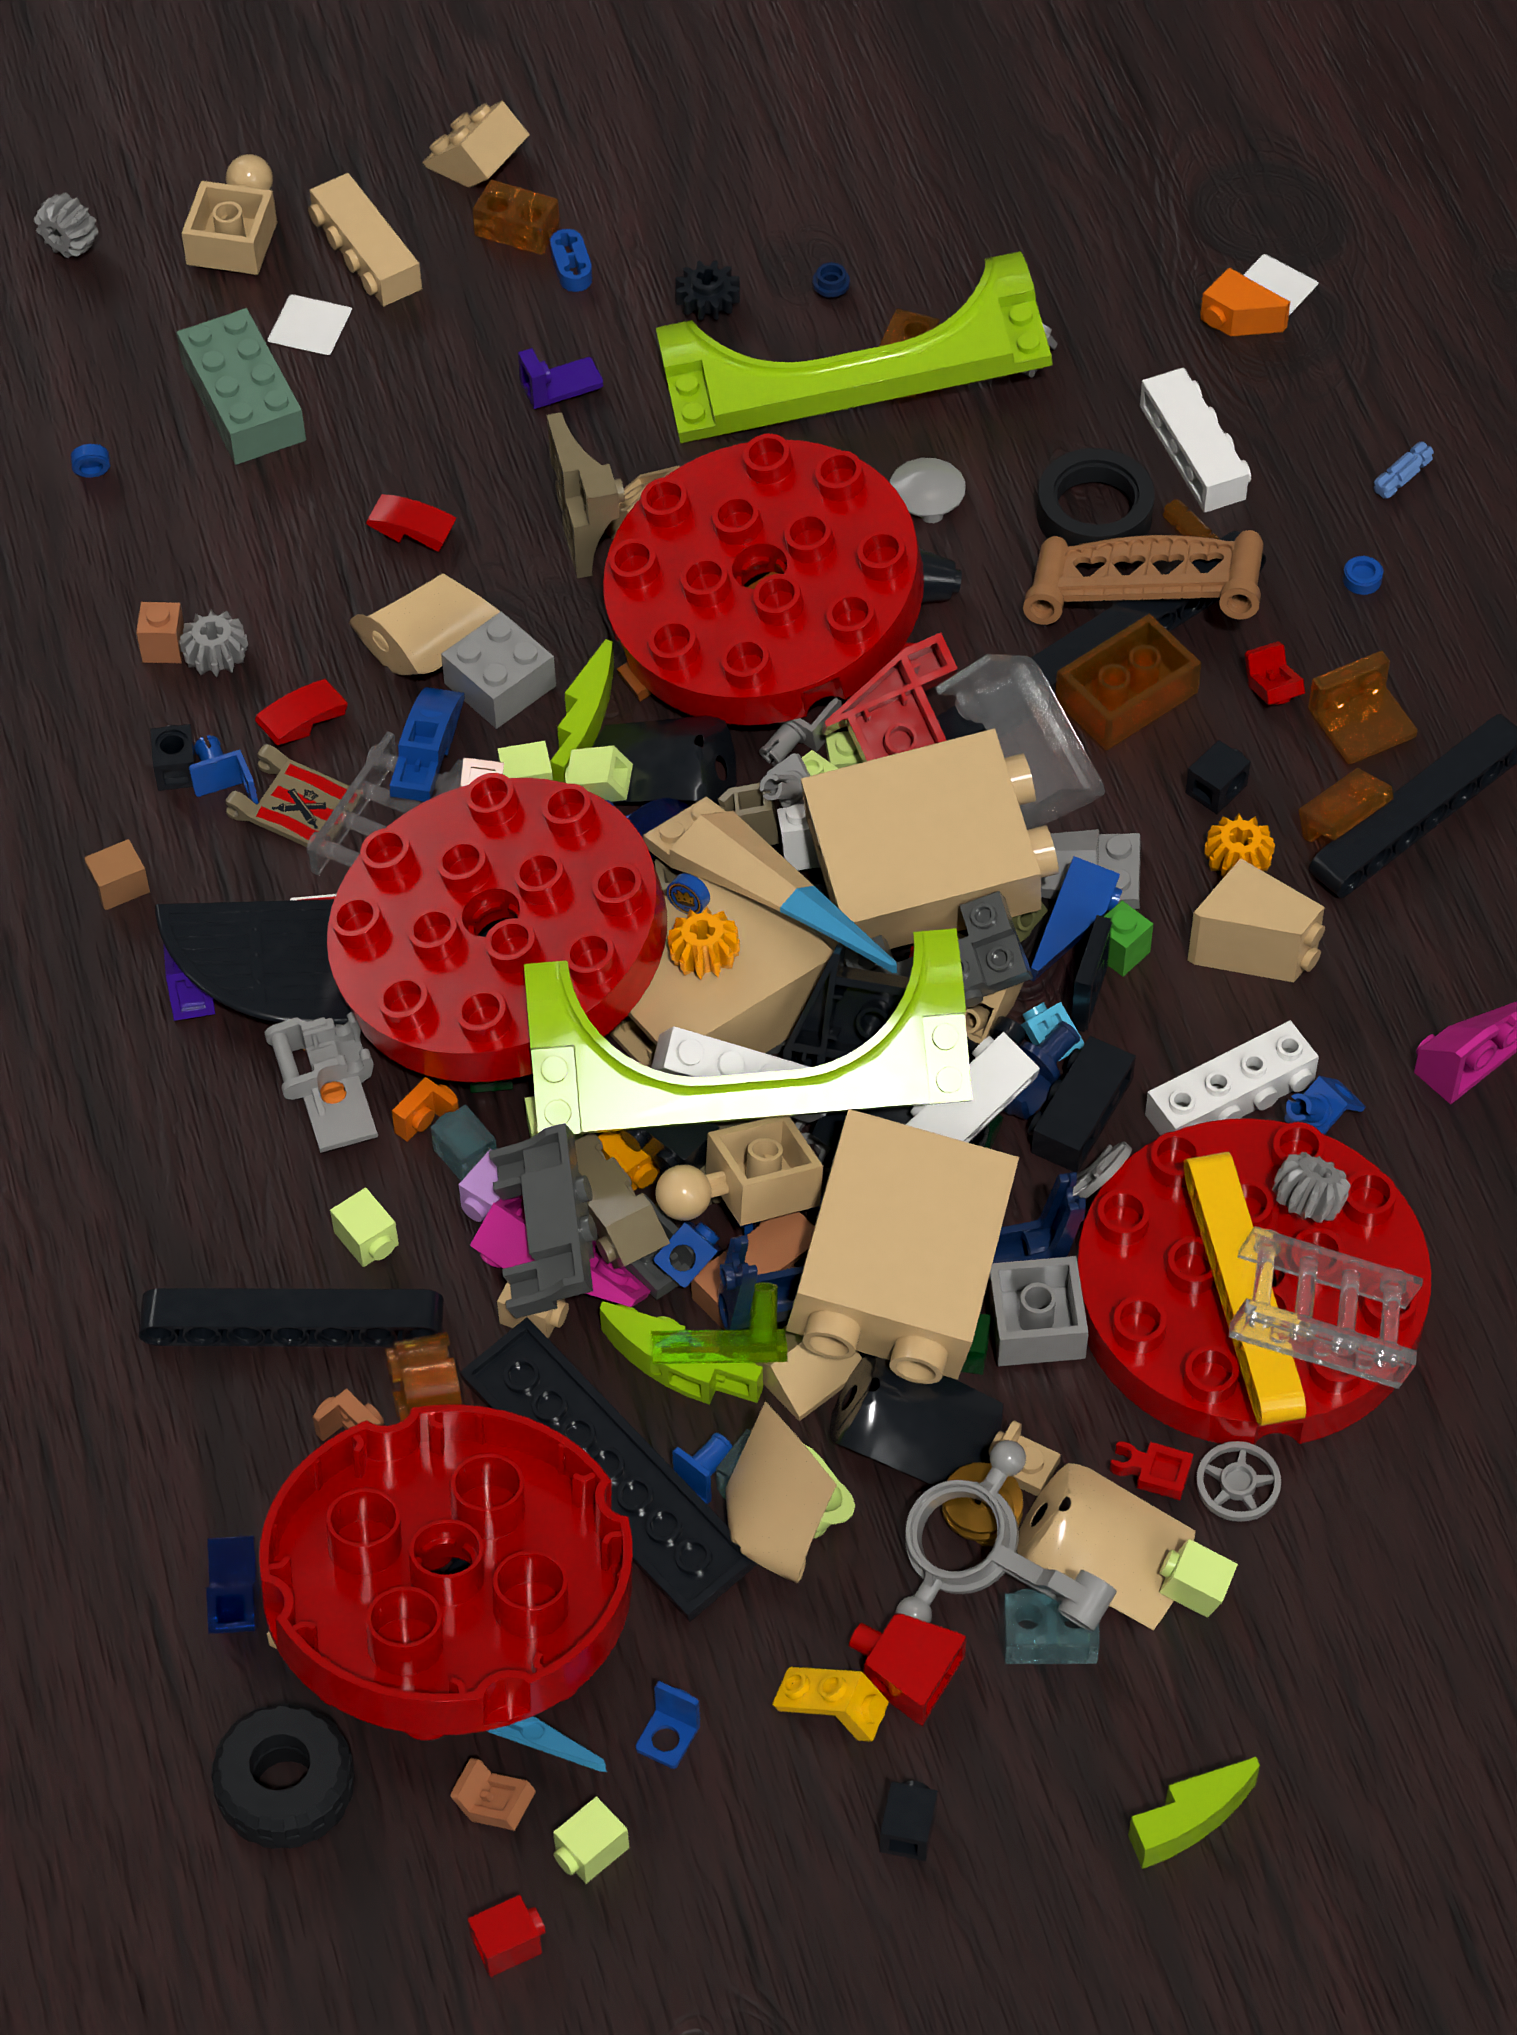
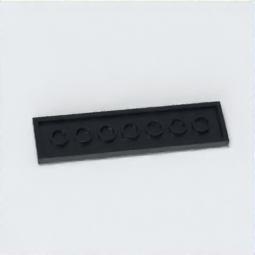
M528 1317L459 1372L462 1380L488 1408L504 1410L528 1417L554 1429L585 1450L601 1466L612 1481L611 1510L629 1518L632 1533V1561L689 1622L758 1565V1563L742 1554L740 1546L731 1541L728 1526Z

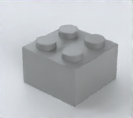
M502 611L441 654L444 684L452 691L465 693L464 701L496 729L556 686L554 656Z
M1077 1257L992 1263L987 1283V1295L998 1366L1086 1359L1088 1327Z

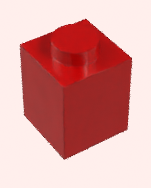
M517 1895L467 1918L470 1937L490 1978L542 1954L540 1936L546 1933L544 1924L535 1907L527 1910L521 1895Z

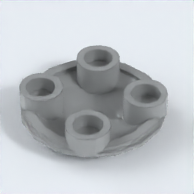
M918 458L907 461L896 469L890 479V484L903 499L909 513L921 516L922 520L927 523L941 521L943 514L949 513L956 508L965 496V480L961 472L949 462L937 458Z

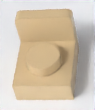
M1013 1420L1006 1433L1002 1431L997 1433L989 1449V1455L992 1448L1001 1441L1012 1440L1019 1443L1025 1451L1026 1463L1021 1472L1013 1477L1016 1479L1020 1489L1038 1497L1057 1469L1061 1454L1021 1436L1022 1424Z

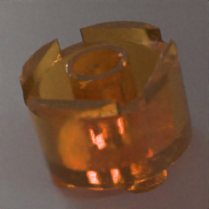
M447 1332L393 1342V1348L385 1349L389 1375L392 1376L393 1383L399 1382L400 1391L392 1392L396 1416L400 1422L410 1414L412 1407L462 1405L454 1357L449 1358L447 1346L451 1344Z

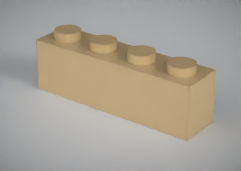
M349 173L310 189L312 205L308 207V211L316 227L321 226L324 229L332 248L341 251L347 267L351 272L356 271L369 295L374 294L384 307L422 290L419 262Z

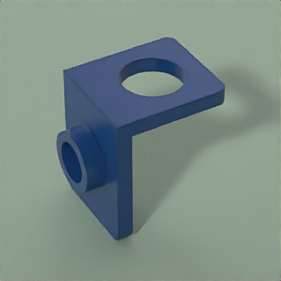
M700 1221L696 1226L692 1222H685L669 1240L670 1244L664 1246L654 1257V1262L680 1286L687 1287L714 1256H719L724 1250L716 1244L720 1237L706 1224ZM679 1245L689 1246L693 1249L696 1256L695 1264L687 1271L675 1269L670 1261L671 1252Z
M658 1681L654 1687L656 1710L636 1744V1751L671 1769H676L700 1728L699 1700L682 1689L673 1688ZM661 1729H671L678 1734L679 1743L673 1750L660 1751L652 1743L654 1734Z

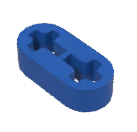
M572 229L556 231L550 238L551 258L559 282L568 291H583L592 283V266L583 237L579 232ZM564 246H569L572 252L567 253ZM576 267L578 275H574L570 268Z

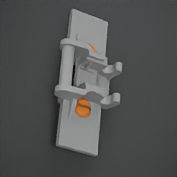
M353 1012L347 1015L348 1022L344 1025L334 1024L333 1018L325 1019V1017L307 1022L296 1017L272 1025L265 1031L266 1041L273 1046L284 1081L281 1087L285 1098L292 1100L303 1097L320 1153L378 1137L361 1084L372 1076L374 1063L369 1049H363L360 1041L361 1028ZM306 1050L312 1072L299 1075L292 1051Z

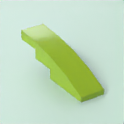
M604 640L565 692L566 716L557 727L559 750L550 760L553 781L566 783L565 771L569 766L571 750L592 748L600 732L611 693L614 672L613 641Z

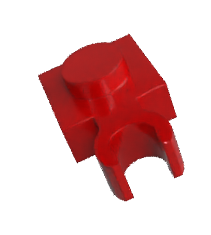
M1117 1442L1115 1454L1124 1455L1129 1460L1127 1462H1119L1111 1459L1110 1471L1118 1476H1139L1138 1489L1181 1501L1194 1454L1150 1442L1147 1453L1137 1450L1134 1445L1128 1442Z

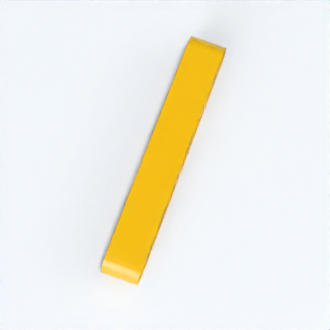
M1229 1152L1185 1159L1184 1175L1188 1193L1256 1421L1259 1426L1303 1419L1306 1417V1402L1303 1388L1232 1156Z

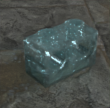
M1023 1589L1015 1593L1005 1594L1003 1609L1005 1664H1097L1100 1644L1099 1623L1094 1632H1090L1082 1627L1078 1629L1069 1628L1064 1624L1069 1619L1057 1611L1060 1603L1048 1596L1031 1589ZM1030 1620L1038 1626L1033 1629H1025L1017 1623Z

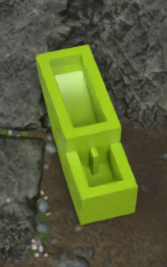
M1257 1757L1168 1785L1165 1806L1132 1816L1128 1836L1142 1869L1175 1856L1196 1844L1219 1827L1241 1805L1256 1785L1260 1767Z

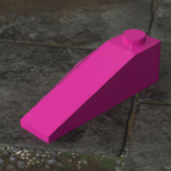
M1517 1001L1450 1025L1437 1036L1433 1034L1427 1036L1416 1050L1418 1056L1414 1073L1451 1105L1517 1052Z
M523 1195L506 1200L500 1199L494 1202L470 1244L471 1247L480 1252V1257L491 1266L504 1269L535 1261L529 1254ZM592 1241L594 1258L589 1260L593 1291L585 1294L628 1307H633L646 1299L651 1290L625 1267L614 1269L612 1262L607 1264L596 1252V1241Z

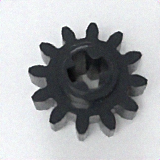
M714 260L710 266H704L701 261H697V269L695 270L689 267L683 268V277H676L675 291L676 304L684 305V314L687 315L697 311L699 320H702L705 314L712 315L717 320L719 319L720 310L731 314L733 312L732 303H740V278L736 275L732 276L731 266H726L720 270L718 269V262Z

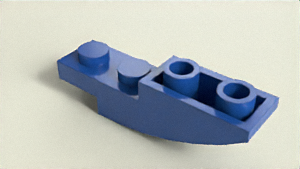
M425 687L420 692L409 713L398 744L399 757L390 783V797L422 802L432 798L443 757L449 753L465 699V693Z

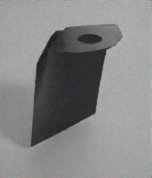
M696 716L605 725L592 748L615 746L633 764L627 800L612 801V803L671 800L700 801L704 797H708L714 803L719 804L718 798L729 788H733L737 784L736 756L730 730L726 722L717 717ZM698 735L703 736V747L694 744V740ZM718 755L724 759L727 766V777L724 781L718 777L715 769V760Z
M866 1354L847 1380L831 1413L830 1435L835 1443L935 1486L946 1482L960 1467L971 1463H990L989 1449L995 1436L1001 1430L1003 1403L956 1379L942 1376L939 1382L932 1384H921L905 1380L890 1369V1360ZM876 1377L879 1379L880 1385L877 1391L871 1392L869 1391V1385L872 1379ZM857 1386V1392L851 1404L845 1410H842L848 1393L853 1387Z

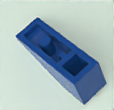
M1073 856L1031 964L1030 970L1033 976L1031 981L1034 982L1092 931L1097 915L1104 917L1107 910L1111 911L1118 904L1123 889L1116 887L1120 876L1119 873Z

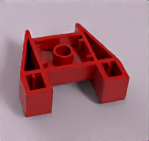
M940 632L904 648L824 721L822 728L824 736L847 726L863 762L947 741L924 692L953 679L958 670L942 633Z

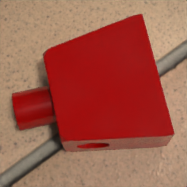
M899 1613L893 1616L883 1633L861 1622L850 1639L849 1647L867 1656L864 1664V1674L889 1703L914 1722L923 1726L965 1658L966 1636Z

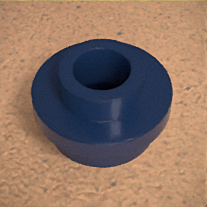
M829 262L821 265L813 276L815 291L825 297L843 295L850 286L848 273L838 263Z

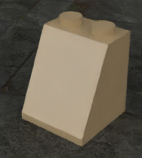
M1240 858L1194 911L1187 961L1194 965L1294 983L1304 970L1310 972L1320 958L1321 950L1318 949V944L1325 931V926L1322 925L1325 907Z

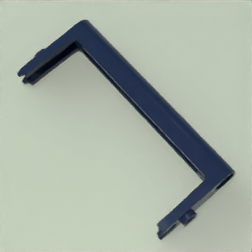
M1076 1172L1057 1176L1039 1219L1001 1227L993 1263L1068 1256L1080 1223L1084 1220L1086 1199L1079 1195L1073 1196V1187L1077 1183ZM743 1235L731 1238L725 1264L720 1265L721 1281L718 1289L719 1312L725 1330L732 1332L789 1320L804 1266L758 1275L756 1265L749 1266L747 1262L745 1263L749 1245L748 1236Z

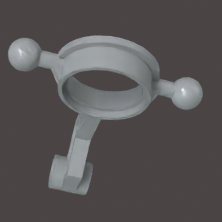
M1004 1440L992 1448L990 1453L992 1468L983 1482L978 1483L965 1480L942 1482L925 1491L913 1505L906 1523V1550L912 1566L923 1579V1582L914 1596L906 1597L898 1604L895 1614L901 1613L930 1623L932 1619L930 1604L939 1590L952 1594L974 1593L989 1587L1007 1573L1060 1603L1057 1609L1060 1614L1078 1626L1094 1632L1116 1595L1117 1590L1085 1570H1080L1076 1579L1073 1580L1057 1570L1044 1569L1016 1553L1019 1542L1018 1523L1010 1505L998 1492L1007 1477L1018 1474L1024 1468L1026 1454L1019 1443L1012 1440ZM968 1497L984 1502L993 1510L997 1521V1538L990 1554L977 1566L964 1571H946L931 1564L926 1558L922 1546L923 1528L930 1514L942 1503L955 1498Z

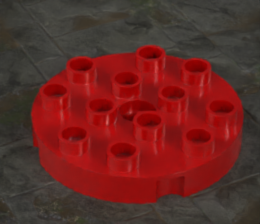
M762 434L747 443L721 448L702 455L682 465L667 476L650 482L643 489L641 498L626 515L614 536L605 563L603 589L606 610L616 641H619L624 649L631 672L652 694L668 705L695 717H717L724 720L726 724L765 725L806 717L811 705L824 697L836 696L846 700L886 666L900 652L913 631L923 599L924 572L911 515L897 490L883 475L849 451L839 450L818 443L785 440L777 434ZM766 572L781 573L763 578L754 589L744 586L751 578L758 574Z
M487 773L477 777L469 785L450 790L421 803L404 813L386 828L374 831L363 841L360 854L346 873L331 908L327 932L328 958L334 980L347 1006L353 1011L364 1036L391 1060L413 1071L444 1080L461 1082L508 1080L533 1074L524 964L567 960L571 982L578 1001L590 1022L605 1037L626 1018L640 1001L659 967L667 935V907L658 874L642 836L631 821L615 806L578 784H567L539 778H508L500 773ZM510 918L495 924L489 930L486 937L478 936L480 931L489 923L498 919Z
M1252 1118L1224 1119L1188 1126L1159 1136L1155 1141L1131 1155L1120 1169L1103 1184L1087 1213L1079 1241L1077 1264L1088 1327L1087 1344L1098 1365L1110 1381L1144 1412L1180 1432L1206 1441L1220 1444L1240 1441L1255 1445L1265 1435L1280 1433L1288 1435L1299 1444L1341 1431L1377 1408L1394 1391L1408 1371L1422 1337L1431 1295L1432 1273L1428 1247L1415 1213L1391 1178L1384 1174L1376 1165L1357 1151L1338 1140L1322 1134L1317 1128L1307 1123H1284ZM1229 1152L1232 1156L1267 1273L1276 1280V1286H1272V1290L1306 1402V1417L1303 1419L1259 1426L1256 1421L1188 1193L1184 1175L1185 1159ZM1301 1152H1306L1312 1157L1320 1155L1322 1160L1333 1162L1336 1169L1344 1171L1347 1181L1351 1184L1348 1191L1349 1196L1334 1220H1323L1321 1223H1318L1308 1217L1302 1219L1295 1212L1289 1213L1287 1206L1276 1201L1277 1195L1272 1190L1275 1183L1274 1178L1282 1163L1287 1160L1290 1154L1300 1155Z
M453 1404L412 1407L410 1414L397 1424L381 1426L366 1420L344 1430L309 1454L283 1483L270 1506L260 1540L259 1565L265 1619L278 1652L304 1685L317 1694L326 1704L336 1707L362 1721L387 1729L405 1732L418 1740H434L444 1735L484 1732L508 1726L533 1717L557 1703L572 1697L578 1688L604 1663L616 1645L625 1625L632 1593L633 1553L629 1518L611 1510L612 1481L601 1466L585 1450L554 1429L528 1417L483 1406ZM453 1557L463 1559L471 1564L467 1569L454 1574L430 1572L444 1567Z

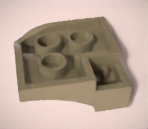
M562 412L547 415L549 455L551 466L557 476L555 486L561 511H563L562 526L577 579L592 576L593 558L598 542L610 522L620 519L619 503L625 502L623 484L620 478L614 479L610 464L601 465L582 449L571 434Z

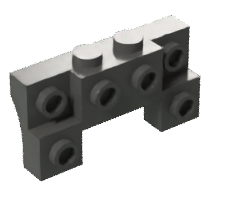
M997 891L960 905L969 936L958 940L966 1008L981 1003L983 997L1033 979L1006 898L1001 892ZM882 935L871 938L892 957L888 941ZM848 947L845 951L847 967L910 977L913 957L897 962V973H891Z
M566 1123L544 1128L541 1132L525 1141L490 1150L489 1157L497 1166L499 1180L493 1182V1190L502 1200L523 1195L529 1254L535 1259L532 1262L502 1269L503 1277L510 1284L512 1299L506 1300V1309L517 1319L556 1309L557 1300L592 1292L593 1285L589 1259L594 1258L592 1241L597 1240V1229L593 1217L589 1215L587 1202L592 1201L593 1196L587 1176H582L578 1170L575 1138L572 1130Z

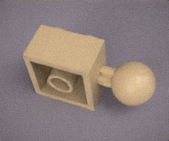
M246 154L237 157L230 163L226 172L227 184L201 181L181 233L187 265L258 275L277 224L273 191L270 190L273 183V174L270 166L264 159L256 155Z
M790 1116L765 1118L708 1132L707 1175L691 1165H676L661 1175L655 1190L656 1200L660 1209L672 1219L680 1221L695 1219L707 1209L711 1198L721 1196L738 1224L743 1226L820 1206L823 1165Z

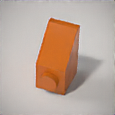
M1228 268L1203 293L1200 319L1229 336L1283 332L1288 324L1290 301L1235 270Z

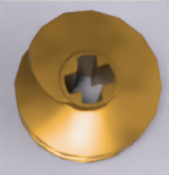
M971 1463L960 1467L947 1481L965 1480L981 1483L992 1466L990 1463ZM1009 1476L998 1493L1010 1505L1019 1528L1023 1514V1493L1016 1479L1013 1476ZM968 1497L955 1498L942 1503L944 1519L954 1532L982 1546H994L997 1538V1521L993 1510L987 1504Z

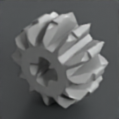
M63 193L60 196L55 194L52 198L49 197L41 204L42 207L33 218L38 226L36 232L43 236L45 239L44 244H49L54 253L61 252L66 258L72 255L77 257L91 247V243L99 233L94 225L97 220L88 213V207H83L80 204L78 198L72 199L67 193Z
M211 609L208 616L202 617L195 613L194 623H184L183 635L180 636L181 640L179 642L181 652H183L185 662L189 668L196 667L200 675L210 670L217 677L220 670L225 669L232 673L234 664L244 663V652L247 651L248 640L239 619H231L227 611L217 616Z
M1301 1152L1300 1155L1290 1154L1287 1160L1282 1163L1274 1178L1275 1183L1272 1190L1277 1195L1276 1201L1287 1206L1289 1213L1295 1212L1302 1219L1308 1217L1315 1222L1321 1223L1323 1220H1334L1336 1215L1340 1213L1349 1196L1348 1191L1351 1184L1347 1181L1344 1171L1336 1169L1333 1162L1322 1160L1320 1155L1312 1157L1306 1152Z

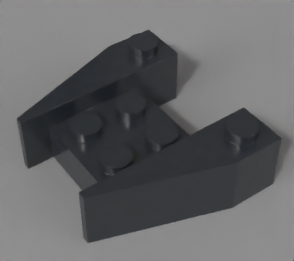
M838 942L784 1048L783 1059L815 1067L831 1062V1058H841L859 1048L872 1038L889 1020L904 995L910 977L844 966L846 946Z

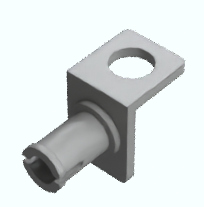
M836 697L833 698L812 724L801 718L774 723L779 729L759 750L760 755L768 763L774 759L772 765L776 766L788 756L798 743H803L817 752L825 743V736L822 732L824 721L842 706L841 700Z
M791 754L770 769L767 775L763 777L760 783V791L771 792L763 795L765 799H779L783 808L795 804H804L801 778L809 777L810 774L800 754Z

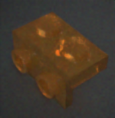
M1356 768L1298 809L1303 838L1312 842L1323 834L1335 841L1393 800L1392 786Z

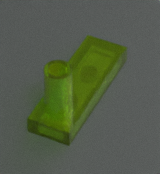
M767 1282L755 1284L750 1310V1329L651 1331L653 1364L787 1362L788 1345L784 1329H777V1285Z

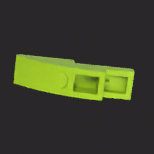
M602 1301L600 1306L602 1332L626 1359L646 1375L680 1394L710 1405L715 1391L758 1403L763 1391L762 1366L756 1365L755 1362L745 1357L737 1356L733 1358L717 1353L703 1344L691 1345L686 1343V1327L679 1325L678 1322L669 1317H653L640 1313L633 1307L622 1304L614 1305Z

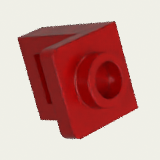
M1277 641L1246 651L1245 660L1249 688L1268 705L1283 704L1290 701L1292 697L1305 694L1304 680L1286 664L1285 648L1281 642Z

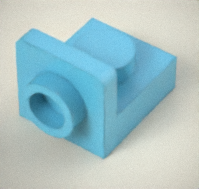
M1043 1002L1022 1014L1026 1022L1021 1024V1026L1026 1031L1032 1044L1037 1046L1058 1026L1060 1021L1067 1022L1077 1031L1061 1002L1047 1009ZM1081 1036L1080 1041L1077 1044H1075L1060 1060L1071 1055L1076 1048H1083L1085 1043L1082 1040Z

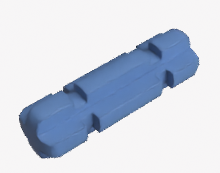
M1425 442L1416 443L1410 449V452L1405 453L1387 469V472L1382 473L1375 479L1374 492L1380 494L1384 499L1391 497L1398 491L1397 488H1401L1420 471V468L1425 467L1432 461V454L1434 453L1432 447L1427 446Z

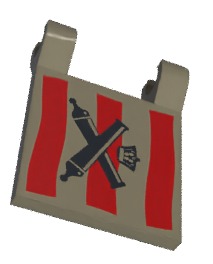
M263 745L257 754L260 759L258 768L265 773L278 775L257 805L244 794L232 791L225 801L228 805L226 814L234 820L250 821L321 854L360 795V790L289 759L271 745Z

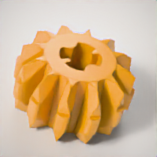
M1238 813L1234 821L1222 816L1218 826L1211 825V829L1208 831L1207 842H1205L1204 854L1206 855L1205 858L1209 859L1210 870L1221 871V876L1224 878L1240 858L1262 871H1268V868L1271 866L1275 843L1274 839L1270 837L1268 825L1258 826L1256 816L1246 821Z
M708 906L703 913L699 914L689 909L687 918L676 917L674 929L669 930L668 946L670 948V958L674 965L680 966L684 976L696 971L700 980L705 973L709 972L719 977L721 968L732 969L734 957L739 956L740 939L738 938V928L734 921L728 920L724 911L712 915Z

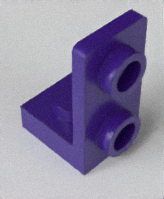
M533 348L518 352L520 382L534 409L603 387V379L591 357L549 369L545 361L539 362Z
M164 945L165 974L174 1021L215 1014L213 998L185 976L173 961Z

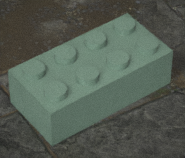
M247 308L176 332L181 362L235 465L306 441L302 409Z

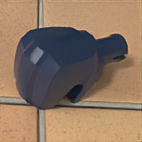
M1060 1021L1058 1026L1038 1046L1030 1042H1024L1019 1047L1040 1070L1037 1078L1004 1108L1003 1112L1027 1120L1041 1107L1047 1099L1052 1084L1061 1076L1056 1063L1080 1041L1079 1034L1071 1025Z

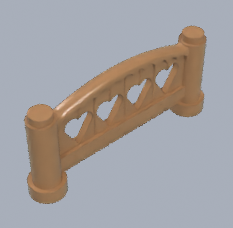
M1252 530L1241 532L1235 541L1194 536L1147 535L1114 538L1068 546L1067 542L1061 537H1049L1041 545L1033 586L1026 592L1023 611L1032 622L1047 625L1056 622L1061 617L1064 602L1202 597L1220 598L1219 605L1224 614L1234 619H1247L1257 613L1260 605L1261 592L1257 585L1264 544L1261 536ZM1198 559L1206 561L1212 559L1222 560L1208 573H1200L1192 564L1193 561ZM1160 560L1167 562L1174 560L1183 561L1169 574H1161L1153 565L1154 562ZM1118 562H1144L1130 575L1123 576L1114 566ZM1080 563H1105L1089 577H1083L1075 567Z

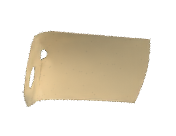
M442 573L369 616L355 615L350 619L349 624L383 666H387L392 673L399 675L427 674L442 667L441 654L497 615L500 611L473 591Z
M766 1401L726 1486L728 1529L731 1541L740 1546L742 1554L764 1568L798 1584L802 1579L805 1569L806 1555L837 1484Z
M1067 1463L1043 1488L1027 1513L1019 1529L1017 1552L1042 1568L1057 1570L1073 1580L1076 1579L1080 1570H1085L1097 1576L1117 1590L1109 1606L1154 1630L1174 1601L1159 1593L1165 1580V1576L1159 1574L1162 1564L1171 1549L1178 1552L1188 1539L1194 1541L1195 1530L1092 1469L1079 1464ZM1066 1496L1069 1497L1071 1500L1070 1508L1067 1511H1059L1062 1500ZM1048 1503L1047 1510L1042 1519L1034 1527H1031V1522L1038 1509L1043 1504Z

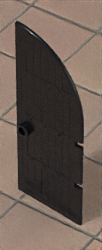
M334 899L155 905L158 929L171 958L191 982L213 999L241 1013L272 1022L281 1023L296 1017L307 1022L325 1017V1019L333 1018L334 1024H346L348 1022L347 1015L353 1011L347 1006L334 980L328 958V922ZM510 918L498 919L489 923L480 931L478 936L486 937L489 930L495 924Z

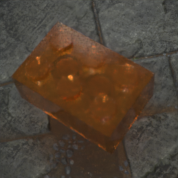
M1148 614L1058 670L1055 701L1107 751L1198 693L1202 662L1151 614Z

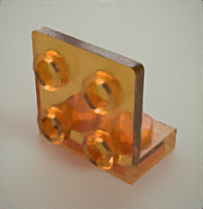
M1382 650L1312 679L1308 709L1348 764L1356 763L1417 736V728L1386 687L1390 660Z

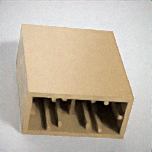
M995 728L801 778L805 816L830 901L870 938L882 935L888 941L890 949L912 944L913 932L954 928L958 932L967 929L960 905L1000 891L1006 898L1011 917L1041 910V878L1059 874L1057 856L1048 827L1044 825L1027 830L1020 809V805L1036 801L1033 779L1024 753L1004 758Z
M699 878L709 891L710 902L707 906L712 915L724 911L728 920L734 921L738 928L740 951L739 956L734 957L732 969L721 968L719 977L715 976L712 972L705 973L700 980L696 971L684 976L680 966L673 964L668 946L669 930L674 929L676 917L687 918L688 914L677 910L670 902L668 895H666L667 935L659 967L640 1001L609 1034L634 1061L649 1068L652 1067L659 1034L673 1026L766 1053L790 1038L838 942L812 927L754 899Z
M848 1109L786 1331L803 1335V1343L809 1350L827 1358L847 1359L852 1357L855 1351L888 1359L890 1360V1369L899 1377L911 1382L932 1384L939 1382L942 1376L958 1380L973 1342L1019 1157Z

